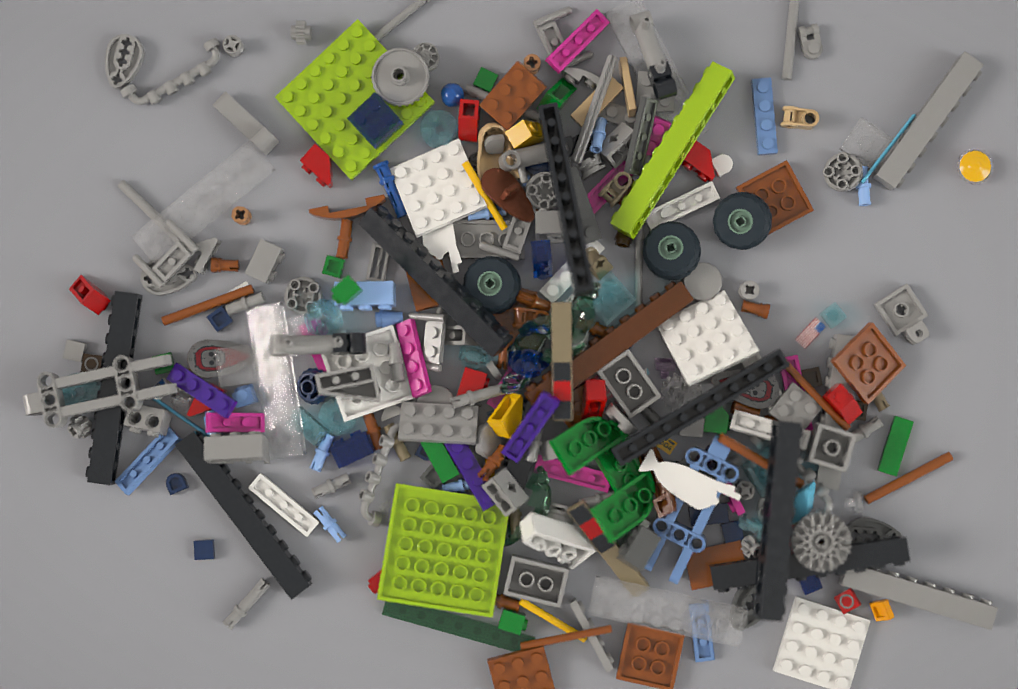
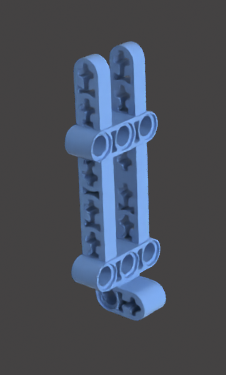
M720 434L715 435L708 451L694 446L686 452L685 457L690 464L689 468L697 472L701 469L716 476V481L734 482L739 477L740 471L738 466L726 460L731 449L718 442ZM691 451L699 452L700 459L698 461L690 458ZM708 460H716L718 467L710 469L707 465ZM727 468H733L736 471V475L733 478L726 476L725 470ZM717 491V498H719V496H720V494H721V493L718 492V491ZM675 496L676 511L663 518L657 517L653 522L654 532L662 539L644 569L652 571L664 543L668 539L684 547L668 580L677 585L692 553L701 552L706 546L707 540L702 532L715 505L702 509L692 529L675 521L684 501ZM657 522H666L667 529H659L657 526ZM675 530H683L685 537L677 538ZM699 538L702 540L703 545L695 547L692 540Z

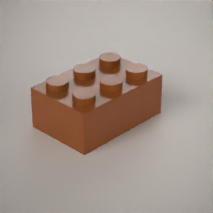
M517 61L479 106L502 127L509 130L544 92L547 86L520 61Z

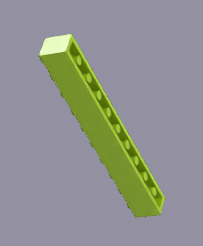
M713 61L710 66L705 68L702 79L695 84L690 98L684 101L683 109L679 115L677 114L674 117L669 131L667 130L664 133L661 144L654 149L649 163L643 166L642 174L633 182L630 193L623 198L621 207L613 214L610 224L615 230L634 240L735 80L732 70Z

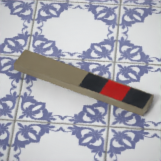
M551 302L552 395L560 400L559 405L553 412V421H572V302Z
M583 499L567 509L568 514L631 595L634 597L649 589L650 584L640 571H634L617 559L620 548L619 544L616 541L609 543L589 509L591 508Z

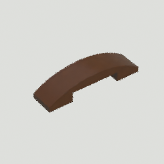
M653 447L652 450L656 460L659 463L664 462L657 447ZM650 450L638 456L640 465H642ZM650 470L655 484L654 494L656 499L653 500L658 518H663L676 511V498L659 482L654 471Z

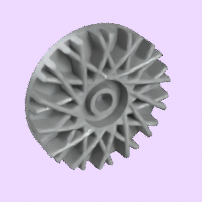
M394 48L383 53L375 62L372 70V84L378 96L386 103L399 107L403 105L408 106L409 104L413 105L415 101H419L420 97L423 98L424 92H427V87H429L430 73L427 64L418 53L407 48ZM403 74L404 77L398 80V76Z
M813 512L802 517L795 525L793 536L791 537V547L796 558L805 567L817 572L832 571L833 568H838V565L843 564V561L847 560L846 557L848 553L850 554V549L852 548V538L850 537L851 533L848 527L840 518L828 512ZM820 538L825 540L822 545L818 544Z

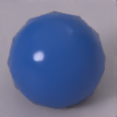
M448 83L443 86L441 90L443 103L448 107L460 105V99H464L462 87L456 83Z

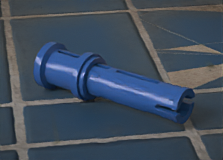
M386 160L374 165L373 170H376L380 179L379 184L384 186L397 219L406 216L407 212L395 185V176L392 175L388 166L389 161Z

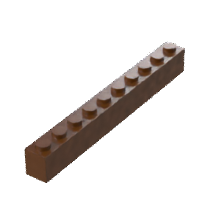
M673 280L664 286V291L651 295L649 302L636 306L634 308L635 312L630 316L626 314L618 320L620 323L615 327L611 325L603 331L604 335L600 338L596 336L588 342L589 346L585 349L581 347L573 353L574 357H572L573 389L691 303L694 299L682 281L674 282ZM551 370L541 376L542 380L540 382H533L526 387L527 391L523 394L532 406L543 390L552 395Z

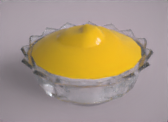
M970 148L959 156L957 171L960 174V178L964 179L965 182L972 185H980L982 182H987V179L992 176L991 172L994 170V162L991 160V155L987 154L985 150Z

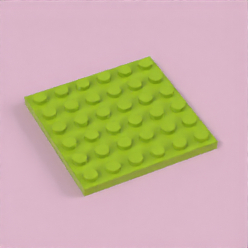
M358 19L275 96L280 104L330 156L350 180L356 178L435 104V101L426 92H424L423 98L420 97V100L413 102V105L409 104L408 106L403 105L401 107L388 104L378 96L372 84V70L377 59L387 50ZM400 74L398 80L402 79L404 75Z
M396 483L377 600L493 618L509 515L505 517L497 505L483 512L474 495Z

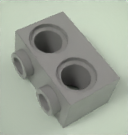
M130 403L129 407L132 408L135 403ZM142 405V408L138 411H127L124 425L130 428V432L141 434V431L147 432L148 436L158 438L159 435H167L173 414L163 409ZM141 416L140 422L136 423L137 418ZM159 419V424L154 427L155 421Z

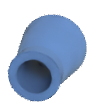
M379 310V312H375L376 327L384 328L403 322L402 311Z

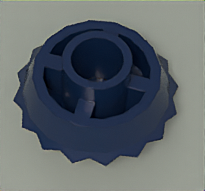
M309 368L303 371L297 382V391L300 397L311 405H318L320 402H324L325 398L329 397L321 396L318 393L315 374L323 373V370H318L317 368Z

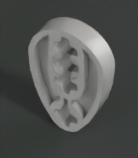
M117 35L107 45L105 54L106 75L109 84L118 90L123 89L132 82L144 60V48L132 35ZM128 40H130L132 45L127 47V51H129L130 54L125 55V60L127 61V64H123L121 67L119 60H123L124 56L121 54V51L126 50L124 42H128ZM120 76L122 82H118V84H116L114 79H117Z
M160 259L151 260L147 264L152 269ZM185 263L174 277L171 278V281L166 282L162 288H159L153 281L151 284L150 281H146L148 276L142 270L141 282L148 292L163 296L173 294L188 287L197 279L198 272L193 270V266ZM187 269L193 272L189 279L187 276L180 274L186 273Z

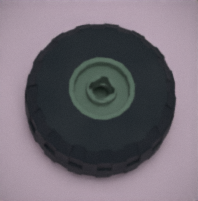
M733 193L724 198L714 211L713 225L715 234H717L722 243L730 248L746 250L756 247L766 239L771 230L772 214L769 206L761 197L753 193Z
M674 221L661 223L653 228L645 238L643 245L644 261L649 270L657 277L669 281L680 280L690 275L698 266L701 256L700 242L694 231L685 224Z
M486 256L476 260L469 266L463 278V286L492 314H500L513 307L515 302H517L516 297L522 287L521 278L516 268L509 261L497 256Z

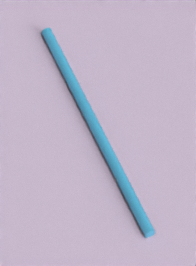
M913 114L910 117V119L902 127V129L895 136L892 142L888 145L885 151L881 154V156L877 159L874 165L870 168L867 174L863 177V179L860 181L862 184H864V182L868 179V177L875 170L878 164L882 161L885 155L889 152V150L893 147V145L900 138L903 132L907 129L910 123L914 120V118L916 117L915 114Z
M152 399L199 432H202L205 436L210 437L205 430L161 400Z

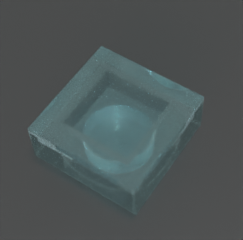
M836 302L819 313L830 329L847 318Z

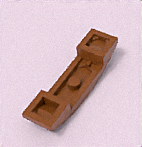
M383 194L365 198L367 206L332 213L328 206L309 209V213L312 216L325 220L341 221V219H355L364 216L370 207L379 204L383 205L386 202V197Z

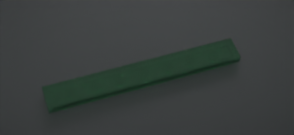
M385 601L382 615L512 652L521 650L520 642L535 640L536 638L524 633L520 635L499 629L498 626L434 608Z

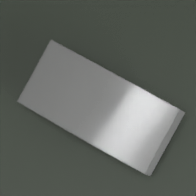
M565 67L563 70L564 79L570 84L575 83L579 85L583 79L584 84L591 89L596 88L600 77L593 73Z

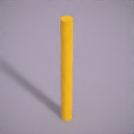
M466 161L462 164L463 168L480 196L485 200L487 208L501 231L508 227L493 201L483 191L481 181L469 161Z
M521 599L519 601V605L566 633L578 631L528 600ZM587 637L578 640L584 643L587 640Z

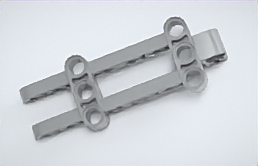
M120 355L114 359L113 366L60 378L55 373L42 372L37 377L38 392L23 396L25 413L27 416L43 415L44 422L48 427L61 428L66 425L67 417L118 406H121L126 411H138L142 408L143 401L178 393L176 383L141 390L137 374L138 372L172 365L171 355H161L134 361L131 357ZM123 360H126L128 366L126 369L123 370L121 368V362ZM48 376L52 379L49 386L46 385V378ZM115 378L118 395L65 406L62 389ZM127 379H130L131 386L127 389L124 383ZM52 395H54L55 402L53 405H51L49 402V398ZM133 397L135 405L130 408L128 401ZM55 414L59 417V421L56 424L53 422Z

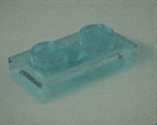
M302 406L297 407L288 420L314 446H318L329 431Z

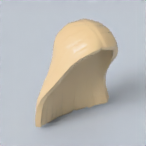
M499 123L485 124L478 134L477 174L480 181L482 175L487 170L500 168L498 160L503 153L513 150L511 142L505 133V128ZM503 134L505 138L503 153H487L484 148L485 139L491 135ZM510 156L506 157L507 164L513 165V158ZM518 169L508 171L516 180L520 179Z

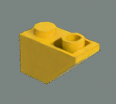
M521 120L505 132L514 149L543 142L540 123Z

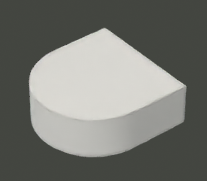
M722 154L712 159L713 168L718 177L725 175L733 167V161L728 155Z

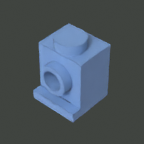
M253 384L237 387L234 393H231L233 399L238 402L236 408H242L259 402Z

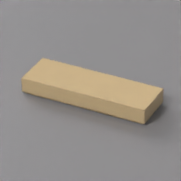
M620 57L619 71L622 86L624 87L623 92L628 118L635 117L637 107L628 60L626 57Z
M613 77L611 78L599 114L624 89ZM595 91L570 115L581 128L583 127Z

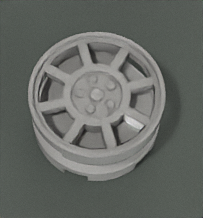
M423 42L413 49L423 58L429 72L438 66L439 53L433 44Z
M595 154L593 157L582 161V165H577L578 171L583 174V180L593 177L606 168L605 164L601 165L600 154Z
M550 502L549 507L551 510L547 513L548 518L573 524L574 520L567 512L569 507Z

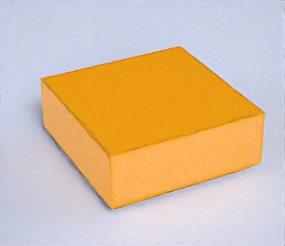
M888 599L869 603L876 621L894 618Z

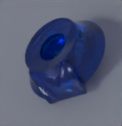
M521 349L515 352L511 350L509 351L508 365L515 374L533 378L539 376L542 370L549 366V359L543 353L536 350Z

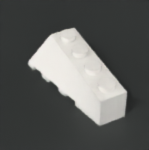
M532 512L520 522L523 543L538 551H545L547 556L556 557L558 562L562 564L567 563L571 569L576 568L596 552V548L578 526Z

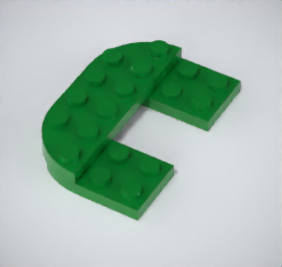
M590 417L574 424L549 441V444L568 475L574 474L595 459L614 493L589 510L609 543H612L641 523L649 515L654 505L652 500L653 493H655V484L650 471H639L641 465L638 458L620 466L611 452L610 448L625 440L628 434H625L618 427V424L612 420L608 421L601 419V417Z

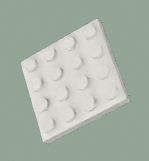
M459 138L390 168L392 175L395 176V185L417 238L487 208L485 200L480 196L462 166L463 163L469 160Z
M725 290L719 292L710 300L697 302L678 311L657 327L689 387L760 354L759 349Z
M393 325L366 333V354H321L327 372L369 363L374 365L381 402L336 397L344 422L414 399L412 398L405 364L402 365L405 381L399 383L392 382L391 366L388 363L390 361L388 344L398 342Z
M795 596L773 671L828 689H850L871 620L850 613L843 614L841 610Z

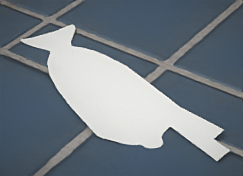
M453 223L423 235V246L428 249L429 253L440 260L443 259L444 254L449 252L453 273L459 272L458 264L462 263L456 245Z
M650 449L639 468V471L642 472L653 470L659 482L670 493L698 510L708 508L711 505H717L719 503L717 491L736 500H740L741 494L734 492L735 486L715 481L687 466L673 462L659 463L652 449Z

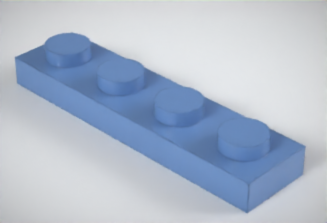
M771 77L752 79L758 155L777 154Z
M169 426L167 435H159L158 438H155L114 482L126 495H130L182 439Z

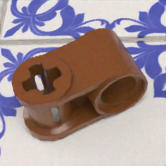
M513 307L515 311L514 322L511 326L544 328L550 323V315L546 311ZM538 314L542 316V320L539 324L536 321V317Z

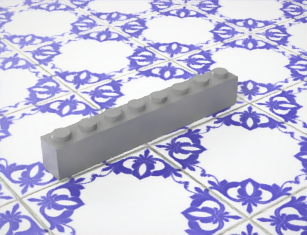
M966 51L957 58L872 176L874 180L890 191L894 188H899L905 181L903 176L906 172L910 173L916 165L914 163L916 158H921L926 152L927 148L925 146L938 135L936 131L939 126L943 127L949 120L947 115L950 111L954 112L959 106L960 102L958 100L960 97L965 96L970 91V83L980 77L982 74L980 69L984 64Z
M835 334L830 339L829 349H831V356L827 358L826 367L829 370L828 376L824 378L825 393L835 384L841 383L853 395V389L831 363V360L855 336ZM823 409L822 414L820 413L818 423L843 430ZM815 464L814 472L817 477L814 479L818 484L823 482L828 489L839 490L842 472Z
M869 567L863 572L848 570L846 571L847 574L840 575L838 583L843 586L989 630L993 628L998 607L992 605V601L983 598L980 601L973 600V595L962 592L960 596L955 594L953 589L944 587L943 590L936 588V584L926 581L923 585L917 583L918 579L906 576V579L899 577V573L889 570L887 573L880 572L881 569Z

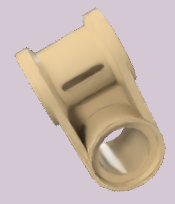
M795 106L783 107L784 117L783 122H781V127L811 130L819 122V114L813 109ZM805 116H811L814 119V123H807Z

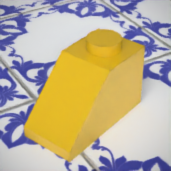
M506 394L487 420L497 436L510 439L522 422L523 396L521 394Z

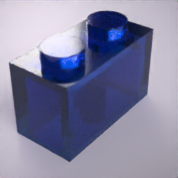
M550 239L531 241L533 277L541 280L553 277Z
M357 430L351 433V438L345 441L343 438L332 442L334 446L329 449L339 469L376 452L366 431L361 432V430Z

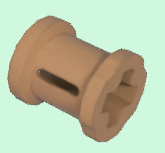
M529 54L524 59V66L534 75L537 74L540 70V58L535 54ZM530 61H533L535 64L534 68H531L529 65Z
M237 206L232 210L231 217L238 224L247 225L251 222V212L245 207ZM240 212L244 213V219L239 218Z

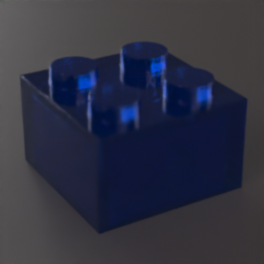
M376 92L347 118L376 150L404 125L403 121Z

